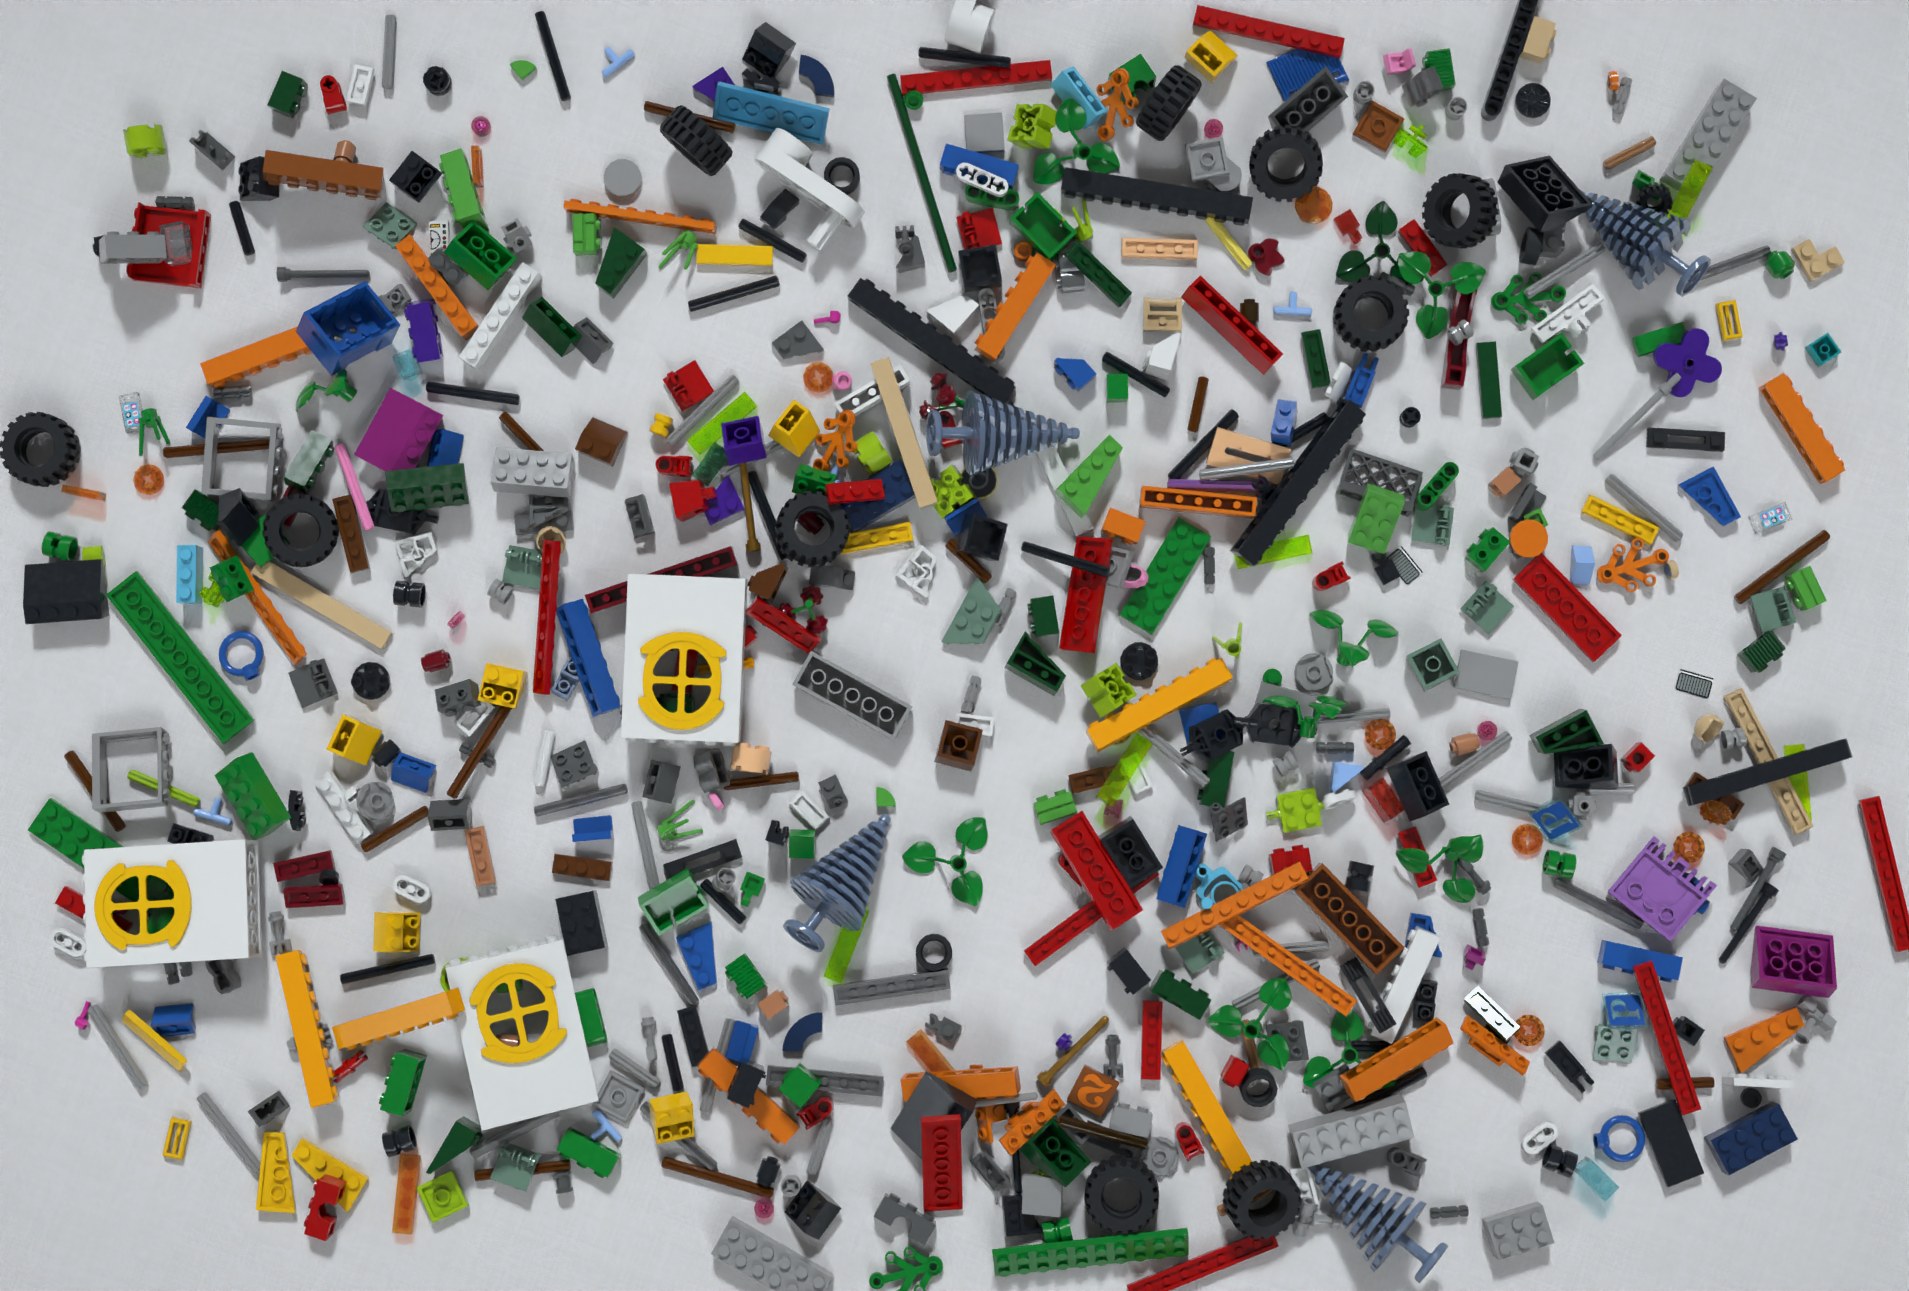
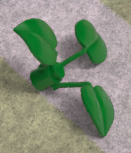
M1072 98L1066 99L1059 106L1055 116V123L1059 131L1063 133L1070 131L1077 141V144L1073 147V155L1059 159L1049 152L1039 155L1034 163L1033 181L1042 185L1058 181L1064 173V167L1059 162L1079 158L1086 160L1087 168L1093 172L1106 174L1120 168L1118 157L1109 145L1098 142L1090 147L1082 143V140L1075 134L1074 130H1080L1085 125L1086 113L1083 107Z
M1414 251L1400 253L1398 256L1400 273L1407 282L1418 284L1422 278H1425L1429 284L1428 291L1433 296L1434 305H1424L1416 314L1417 325L1426 339L1435 337L1447 325L1449 318L1447 309L1437 307V296L1443 294L1445 287L1455 283V289L1458 292L1470 294L1478 289L1486 274V270L1478 264L1461 262L1456 264L1450 271L1451 277L1454 280L1446 283L1439 280L1432 282L1426 275L1431 269V262L1426 254Z
M343 369L338 372L326 388L315 385V381L307 384L297 398L295 410L298 412V409L304 406L311 399L314 391L318 389L325 391L324 395L326 396L333 394L350 402L356 395L357 390L348 384L349 381L346 379L347 370Z
M1317 610L1309 614L1322 627L1338 629L1337 649L1339 654L1336 661L1343 666L1351 665L1353 667L1369 658V652L1361 645L1370 633L1374 632L1376 636L1382 638H1391L1399 634L1390 624L1374 619L1368 621L1367 626L1370 629H1368L1358 645L1342 642L1341 625L1344 623V620L1339 615L1327 610Z
M1277 695L1267 697L1262 702L1296 708L1298 724L1301 725L1299 735L1305 738H1315L1317 723L1321 713L1333 720L1336 715L1341 713L1342 709L1340 707L1349 705V702L1332 696H1318L1317 701L1322 702V704L1310 702L1308 705L1316 709L1314 717L1305 716L1302 719L1300 705H1298V701L1295 699Z
M973 817L963 821L957 827L955 838L958 842L963 843L961 854L953 855L950 860L934 857L936 853L935 848L926 841L916 842L903 853L902 859L905 864L918 873L933 871L935 867L934 861L950 864L951 868L960 872L961 875L956 877L951 885L954 897L961 902L973 906L979 904L983 892L982 879L975 871H968L964 875L963 872L967 862L963 857L966 846L970 850H978L986 844L988 832L985 818Z
M1481 835L1452 838L1449 840L1447 847H1442V850L1431 860H1429L1428 853L1415 848L1396 850V856L1401 865L1409 872L1423 873L1427 870V865H1431L1445 853L1448 860L1454 861L1453 880L1444 881L1443 891L1450 899L1456 902L1468 903L1474 898L1476 889L1469 880L1464 878L1456 879L1457 864L1460 857L1467 863L1479 861L1483 854V839Z
M1273 978L1264 983L1260 988L1259 999L1267 1003V1005L1256 1020H1250L1245 1024V1022L1241 1021L1242 1014L1239 1009L1232 1005H1225L1211 1015L1207 1022L1215 1031L1226 1037H1236L1244 1029V1034L1248 1038H1265L1266 1040H1262L1257 1047L1259 1058L1264 1063L1283 1070L1289 1059L1288 1042L1279 1034H1274L1270 1038L1267 1035L1260 1034L1262 1031L1260 1020L1271 1006L1274 1010H1283L1289 1006L1292 999L1288 981L1285 978Z
M1352 1009L1347 1016L1338 1012L1331 1024L1333 1037L1338 1041L1345 1040L1347 1048L1342 1051L1341 1059L1331 1065L1326 1057L1317 1056L1312 1058L1305 1068L1303 1078L1305 1085L1314 1088L1313 1082L1334 1071L1333 1068L1342 1062L1347 1064L1361 1063L1360 1059H1358L1357 1051L1351 1048L1349 1040L1355 1041L1359 1039L1363 1034L1364 1025L1361 1018ZM1395 1080L1385 1084L1381 1089L1394 1086Z

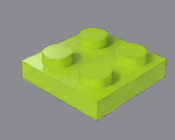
M454 1170L416 1187L432 1223L469 1206Z

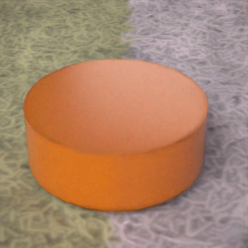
M1610 71L1608 73V86L1611 91L1619 89L1617 71Z
M1021 241L1015 245L1014 256L1017 260L1027 261L1030 255L1032 256L1033 249L1028 242Z

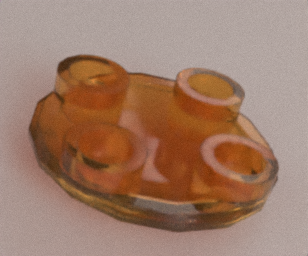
M1313 187V191L1309 195L1305 193L1302 199L1298 200L1296 198L1295 209L1302 222L1317 224L1329 217L1333 203L1331 196L1326 190L1320 187Z

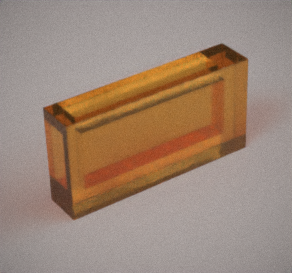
M479 145L471 146L473 184L476 188H483L482 149Z
M62 485L61 492L69 495L105 501L106 494L100 491Z

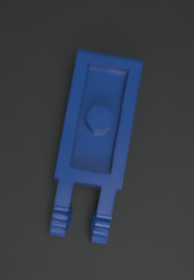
M1363 353L1344 397V400H1351L1359 408L1364 403L1379 358L1375 357L1371 362L1370 369L1364 368L1363 366L1368 358L1367 353Z

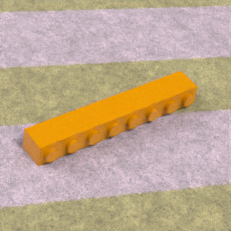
M1222 657L1218 660L1216 658L1209 660L1205 663L1206 666L1201 669L1199 667L1189 671L1190 675L1184 678L1182 676L1172 680L1173 684L1167 687L1166 685L1158 687L1155 690L1156 693L1150 696L1149 694L1143 695L1138 699L1139 702L1132 704V702L1122 707V711L1115 713V711L1105 716V720L1100 723L1097 720L1089 724L1086 734L1096 752L1104 750L1231 682L1233 676Z
M295 950L275 956L310 1107L316 1108L337 1102L336 1097H339L337 1086L333 1085L334 1071L332 1066L329 1067L327 1060L330 1059L328 1048H325L323 1040L326 1039L323 1028L320 1029L318 1021H321L319 1010H316L314 1005L317 999L315 992L311 991L310 988L312 978L310 972L306 971L305 965L308 964L306 954H302L300 950Z
M455 988L332 1027L338 1049L346 1047L348 1051L359 1047L358 1043L361 1046L373 1043L372 1039L378 1042L387 1039L386 1035H389V1038L400 1035L401 1030H403V1033L415 1030L414 1026H417L418 1029L427 1027L430 1021L434 1025L443 1022V1017H446L447 1020L459 1017L458 1013L464 1011L465 1007L459 988Z
M1180 1040L1162 1051L1164 1056L1161 1057L1166 1067L1171 1066L1174 1071L1171 1076L1176 1084L1180 1083L1183 1090L1181 1093L1186 1101H1191L1193 1105L1190 1108L1196 1118L1200 1117L1203 1124L1200 1126L1205 1135L1210 1134L1213 1140L1210 1144L1214 1151H1219L1223 1158L1220 1161L1225 1170L1229 1168L1233 1174L1235 1171L1241 1170V1166L1245 1164L1246 1166L1250 1165V1162H1252L1250 1156L1184 1041Z

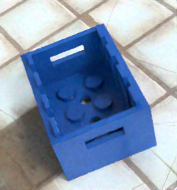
M363 281L305 311L296 333L332 376L375 350L377 352L392 344L401 324L368 283ZM349 329H355L356 333H351ZM334 337H339L341 341H336Z

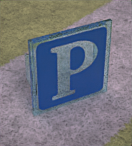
M1562 798L1551 799L1541 804L1538 809L1528 813L1550 843L1583 827Z
M1602 993L1608 1029H1618L1620 1032L1633 1031L1636 1028H1648L1641 993Z

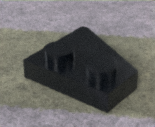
M1021 1194L1001 1196L1006 1237L1043 1233V1229L1038 1224L1034 1215L1022 1214Z

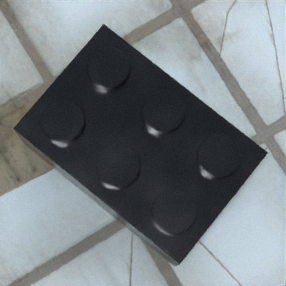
M1427 751L1411 756L1386 768L1409 822L1425 817L1449 805Z
M597 890L555 899L567 956L608 947Z

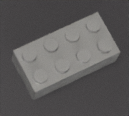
M496 447L490 483L494 492L570 498L575 461L571 453Z

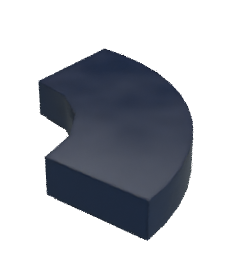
M801 55L799 75L807 77L813 83L815 95L834 97L833 80L828 70L816 59Z
M823 1012L806 1015L794 1023L784 1039L782 1051H802L804 1042L808 1037L822 1032Z

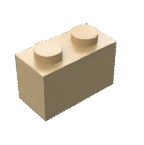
M1534 16L1519 57L1538 64L1547 59L1551 48L1548 47L1550 41L1553 42L1557 30H1554L1556 23Z

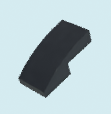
M746 68L743 71V80L754 86L755 83L773 86L775 94L781 93L780 82L773 76L769 78L765 74L761 79L760 75L754 70L750 72Z
M785 188L760 216V220L775 230L786 220L787 214L799 204L800 199Z
M290 790L288 813L291 816V819H289L292 830L301 831V828H304L306 824L305 812L298 811V808L302 806L304 797L302 796V791Z
M173 823L167 842L173 844L212 842L214 835Z
M1421 979L1415 993L1413 1020L1424 1022L1433 1020L1436 1006L1437 981Z

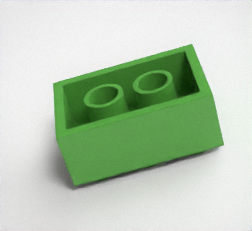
M1368 483L1349 530L1348 543L1385 554L1405 503L1404 495Z

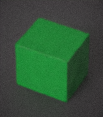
M1107 374L1106 403L1127 402L1128 374Z
M790 829L789 858L814 859L816 830Z

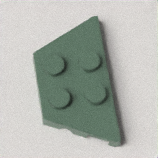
M976 577L943 637L942 643L984 644L1002 610L979 578Z

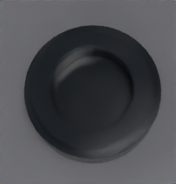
M325 869L320 872L319 882L322 885L338 884L339 873L332 869Z
M1746 1088L1742 1091L1740 1099L1746 1107L1756 1108L1761 1104L1762 1096L1758 1090Z

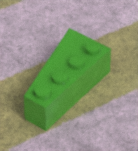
M1110 434L1054 491L1081 519L1086 514L1123 449Z

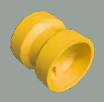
M655 413V421L650 426L649 431L659 436L667 437L669 433L668 428L672 425L673 419L666 415Z

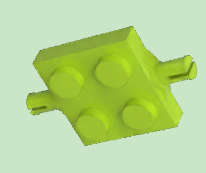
M1315 787L1276 794L1277 810L1266 812L1267 820L1279 818L1283 832L1286 833L1322 826L1320 813L1321 809L1325 808L1322 801L1319 802L1317 799Z

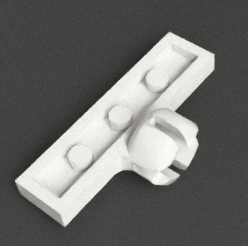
M1591 284L1535 325L1531 331L1543 345L1561 331H1567L1572 338L1577 339L1581 337V333L1585 334L1591 326V322L1586 318L1585 314L1604 301L1605 297L1594 284Z
M332 770L326 771L314 781L356 844L363 842L374 833L357 808L356 798L358 791L362 787L355 785L348 790L344 789Z

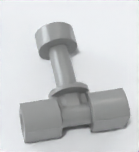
M1808 995L1802 997L1797 1003V1006L1806 1013L1805 1019L1807 1022L1803 1028L1797 1029L1794 1039L1803 1045L1808 1044L1811 1040L1812 1034L1810 1032L1814 1026L1819 1025L1827 1032L1833 1029L1837 1022L1827 1012H1820L1816 1008L1818 1004Z
M1302 1197V1204L1299 1206L1301 1214L1300 1217L1296 1218L1292 1230L1295 1236L1305 1237L1309 1225L1313 1226L1315 1222L1327 1223L1330 1228L1339 1229L1342 1223V1216L1338 1218L1335 1212H1331L1330 1216L1318 1215L1314 1210L1316 1206L1314 1199Z

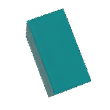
M1829 333L1824 334L1805 347L1817 367L1841 353V350Z

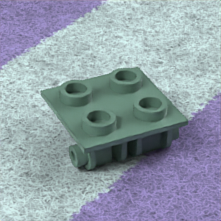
M385 203L363 225V228L368 233L375 235L377 239H381L383 243L391 246L392 249H397L395 245L417 223L388 203Z
M1432 505L1427 511H1420L1415 507L1411 540L1449 546L1454 508L1449 505Z
M509 545V549L505 552L507 559L502 583L540 589L542 552L540 550Z
M1485 581L1460 609L1489 635L1511 611L1514 605L1497 591L1498 588L1494 584L1490 585Z
M1785 586L1750 596L1761 633L1796 623V617H1794L1793 607L1790 605L1791 601L1788 599Z
M1210 930L1175 947L1192 974L1213 960H1217L1225 953Z
M1602 1024L1595 1026L1594 1031L1597 1033L1593 1060L1632 1062L1638 1028L1631 1026L1620 1027L1619 1025L1605 1026Z
M504 1142L503 1147L500 1146L498 1149L499 1157L490 1179L526 1192L541 1154Z

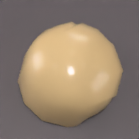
M545 527L536 536V544L541 552L543 551V540L561 541L560 554L566 549L565 536L556 527Z
M1706 714L1697 720L1694 726V734L1704 743H1708L1721 731L1724 722L1714 714Z

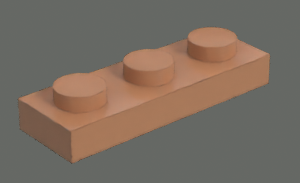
M485 826L464 830L476 887L495 883L496 877Z

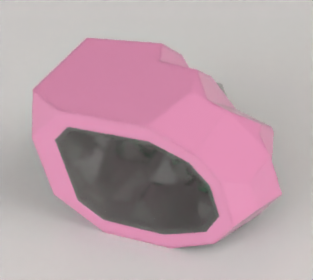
M1130 565L1124 587L1138 589L1145 586L1149 578L1147 572L1139 566Z

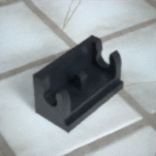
M772 820L765 840L786 846L789 827L784 826L781 829L779 828L780 821Z

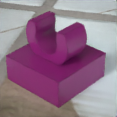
M1467 944L1464 949L1465 967L1473 970L1476 963L1483 966L1486 960L1485 952Z

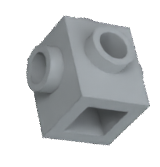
M518 218L501 227L506 236L503 240L508 248L512 247L515 253L527 249L532 244L529 238L532 236L527 226H522Z
M1521 448L1517 452L1514 451L1509 459V462H1511L1510 468L1518 476H1528L1536 471L1539 464L1537 462L1539 456L1534 454L1535 452L1531 449ZM1520 460H1522L1525 463V465L1520 464Z
M1576 792V796H1569L1566 808L1571 815H1575V819L1587 820V816H1593V813L1596 811V801H1594V797H1589L1586 792ZM1583 802H1584V810L1581 808V804H1582Z

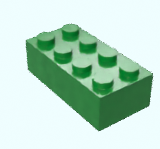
M253 752L235 758L214 775L252 840H258L270 835L291 819L290 814Z

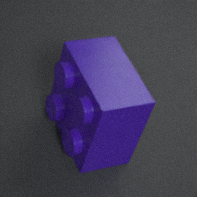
M759 416L721 423L724 450L729 466L767 458L764 434Z

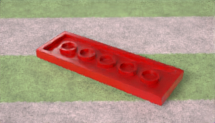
M1077 536L1074 556L1109 567L1113 540L1109 538ZM1072 567L1059 649L1095 654L1107 577Z
M1542 553L1536 556L1512 579L1592 662H1595L1622 636Z
M1080 811L1049 831L1110 931L1143 911L1083 811Z
M960 1114L921 1117L924 1212L963 1209Z

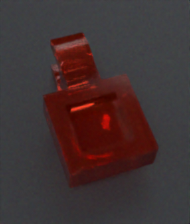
M1351 209L1333 219L1342 236L1348 234L1354 245L1361 241L1362 236L1356 230L1360 224Z

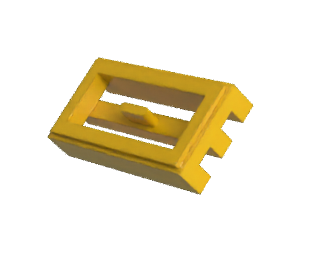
M1736 300L1716 303L1722 341L1742 338ZM1728 305H1731L1736 334L1733 333ZM1722 306H1723V308H1724V313H1725V318H1726V324H1727V329H1728V334H1729L1728 336H1727V330H1726V325H1725V320H1724V315H1723Z
M171 1117L162 1156L183 1159L192 1120ZM178 1123L172 1153H169L175 1124ZM183 1124H185L184 1131H183V1135H182V1140H181V1144H180V1148H179V1152H178V1154H176V1153H177V1149H178V1145H179V1141H180V1136H181Z

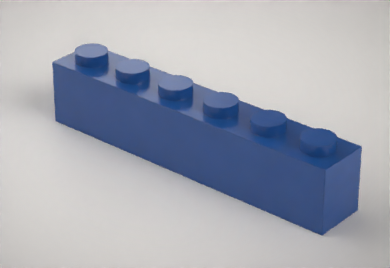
M580 599L562 604L557 607L556 613L592 717L620 708V699L615 692L613 679L608 672L607 662L601 652V645L597 640L594 625L590 620L588 608L584 600Z

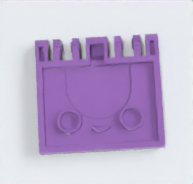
M1653 836L1608 890V893L1671 942L1717 885L1710 881L1700 891L1699 889L1708 879L1706 876H1703L1697 885L1693 886L1689 881L1694 878L1698 870L1694 868L1686 878H1683L1682 875L1691 864L1682 857H1679L1669 867L1667 864L1676 853L1674 851L1670 852L1663 862L1658 858V855L1665 850L1666 845L1662 843L1653 854L1651 851L1660 842L1659 839Z

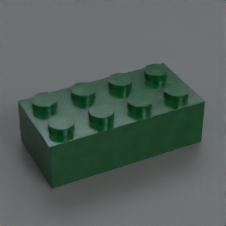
M464 463L385 471L387 493L392 512L469 504Z

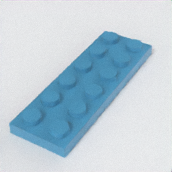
M718 82L713 118L771 133L776 128H780L797 139L823 145L830 108Z

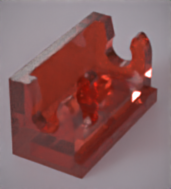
M1384 778L1373 782L1372 785L1362 790L1383 822L1393 819L1404 811L1401 802Z

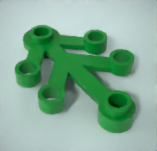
M1534 272L1530 275L1529 281L1516 296H1510L1513 290L1523 282V278L1520 275H1514L1510 279V284L1503 292H1497L1492 296L1491 305L1497 311L1506 310L1515 317V321L1518 324H1524L1528 320V315L1511 305L1518 303L1532 313L1537 322H1541L1547 317V313L1537 308L1531 302L1549 299L1553 302H1560L1565 298L1566 290L1562 286H1555L1549 292H1540L1528 299L1524 294V290L1536 283L1532 277L1537 276L1538 281L1542 279L1540 273ZM1518 278L1519 284L1514 283L1513 279ZM1554 292H1558L1560 297H1554ZM1497 299H1502L1503 304L1499 305ZM1542 313L1543 319L1538 318L1537 314ZM1519 315H1523L1525 320L1520 321Z
M913 1246L905 1247L904 1256L908 1259L914 1258L922 1265L914 1266L898 1257L894 1251H888L885 1254V1261L889 1264L894 1263L904 1270L885 1275L880 1272H874L869 1278V1284L874 1289H880L884 1283L906 1278L897 1291H908L917 1274L925 1273L920 1283L914 1287V1291L918 1287L925 1291L931 1277L942 1272L943 1262L937 1256L927 1258L915 1251ZM912 1249L913 1254L907 1255L906 1250ZM893 1254L894 1259L888 1260L887 1255ZM935 1263L937 1268L931 1269L930 1264ZM878 1278L881 1282L876 1285L873 1283V1280Z

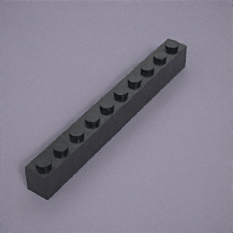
M1068 167L1064 169L1061 194H1064L1067 198L1083 197L1085 201L1092 202L1095 199L1109 205L1114 202L1128 208L1138 206L1139 209L1149 211L1151 208L1168 214L1170 211L1176 212L1177 215L1183 217L1194 215L1197 219L1206 220L1209 217L1214 218L1216 222L1225 223L1226 221H1232L1233 224L1239 226L1249 223L1253 197Z
M860 278L847 297L850 302L981 394L990 397V399L999 400L1004 404V402H1008L1015 392L1016 386H1014V381L1008 377L1003 378L998 375L999 371L996 368L984 365V361L977 355L971 356L967 353L968 349L961 344L958 346L952 342L953 339L945 333L942 335L937 332V327L930 322L924 323L919 314L914 311L912 313L905 309L906 306L898 300L895 302L890 299L891 295L883 289L881 291L876 289L875 284L869 279L863 280Z
M1342 399L1296 460L1294 468L1288 471L1230 551L1246 565L1255 566L1262 560V555L1273 545L1275 537L1284 530L1286 522L1295 515L1298 506L1307 499L1309 491L1318 484L1320 476L1329 469L1331 461L1340 454V449L1351 439L1354 430L1362 424L1366 414L1351 400Z

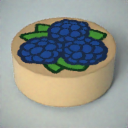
M1673 560L1665 561L1663 567L1666 578L1668 580L1677 579L1679 571L1676 562Z

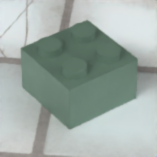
M1442 638L1406 656L1424 692L1460 673Z

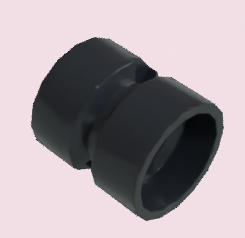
M397 580L393 591L394 605L405 606L409 603L410 607L422 608L426 596L425 584L413 582L410 585L409 582Z
M1349 861L1348 872L1350 875L1346 877L1344 886L1369 892L1371 886L1369 877L1373 876L1374 866Z
M410 1125L398 1128V1132L392 1130L382 1134L383 1147L388 1157L399 1155L402 1150L409 1152L417 1149L416 1136Z
M1550 1144L1544 1153L1542 1167L1550 1171L1557 1170L1558 1174L1569 1178L1576 1168L1578 1154L1568 1150L1563 1152L1561 1147Z

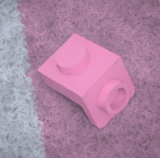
M1407 49L1402 53H1391L1383 56L1387 75L1406 73L1416 66L1412 49Z

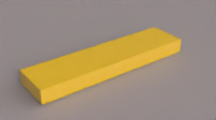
M698 244L696 263L707 265L773 266V246Z
M1588 495L1581 510V513L1635 539L1640 538L1648 545H1652L1659 530V527L1592 495Z
M910 522L852 532L840 555L914 541Z
M128 1010L124 1014L122 1022L179 1072L185 1067L187 1059L134 1012Z

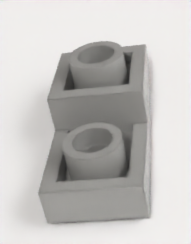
M398 284L387 294L379 296L380 300L392 314L412 300L403 284Z

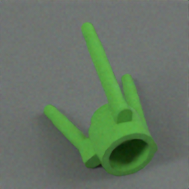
M688 230L682 232L662 252V255H666L673 249L658 267L661 269L681 247L684 250L690 249L684 269L687 270L693 253L698 246L695 243L697 237Z
M691 800L668 819L661 821L662 825L658 826L657 829L662 840L669 838L671 841L675 838L703 832V829L674 834L677 832L676 828L689 822V820L685 819L676 824L671 821L695 803V800Z

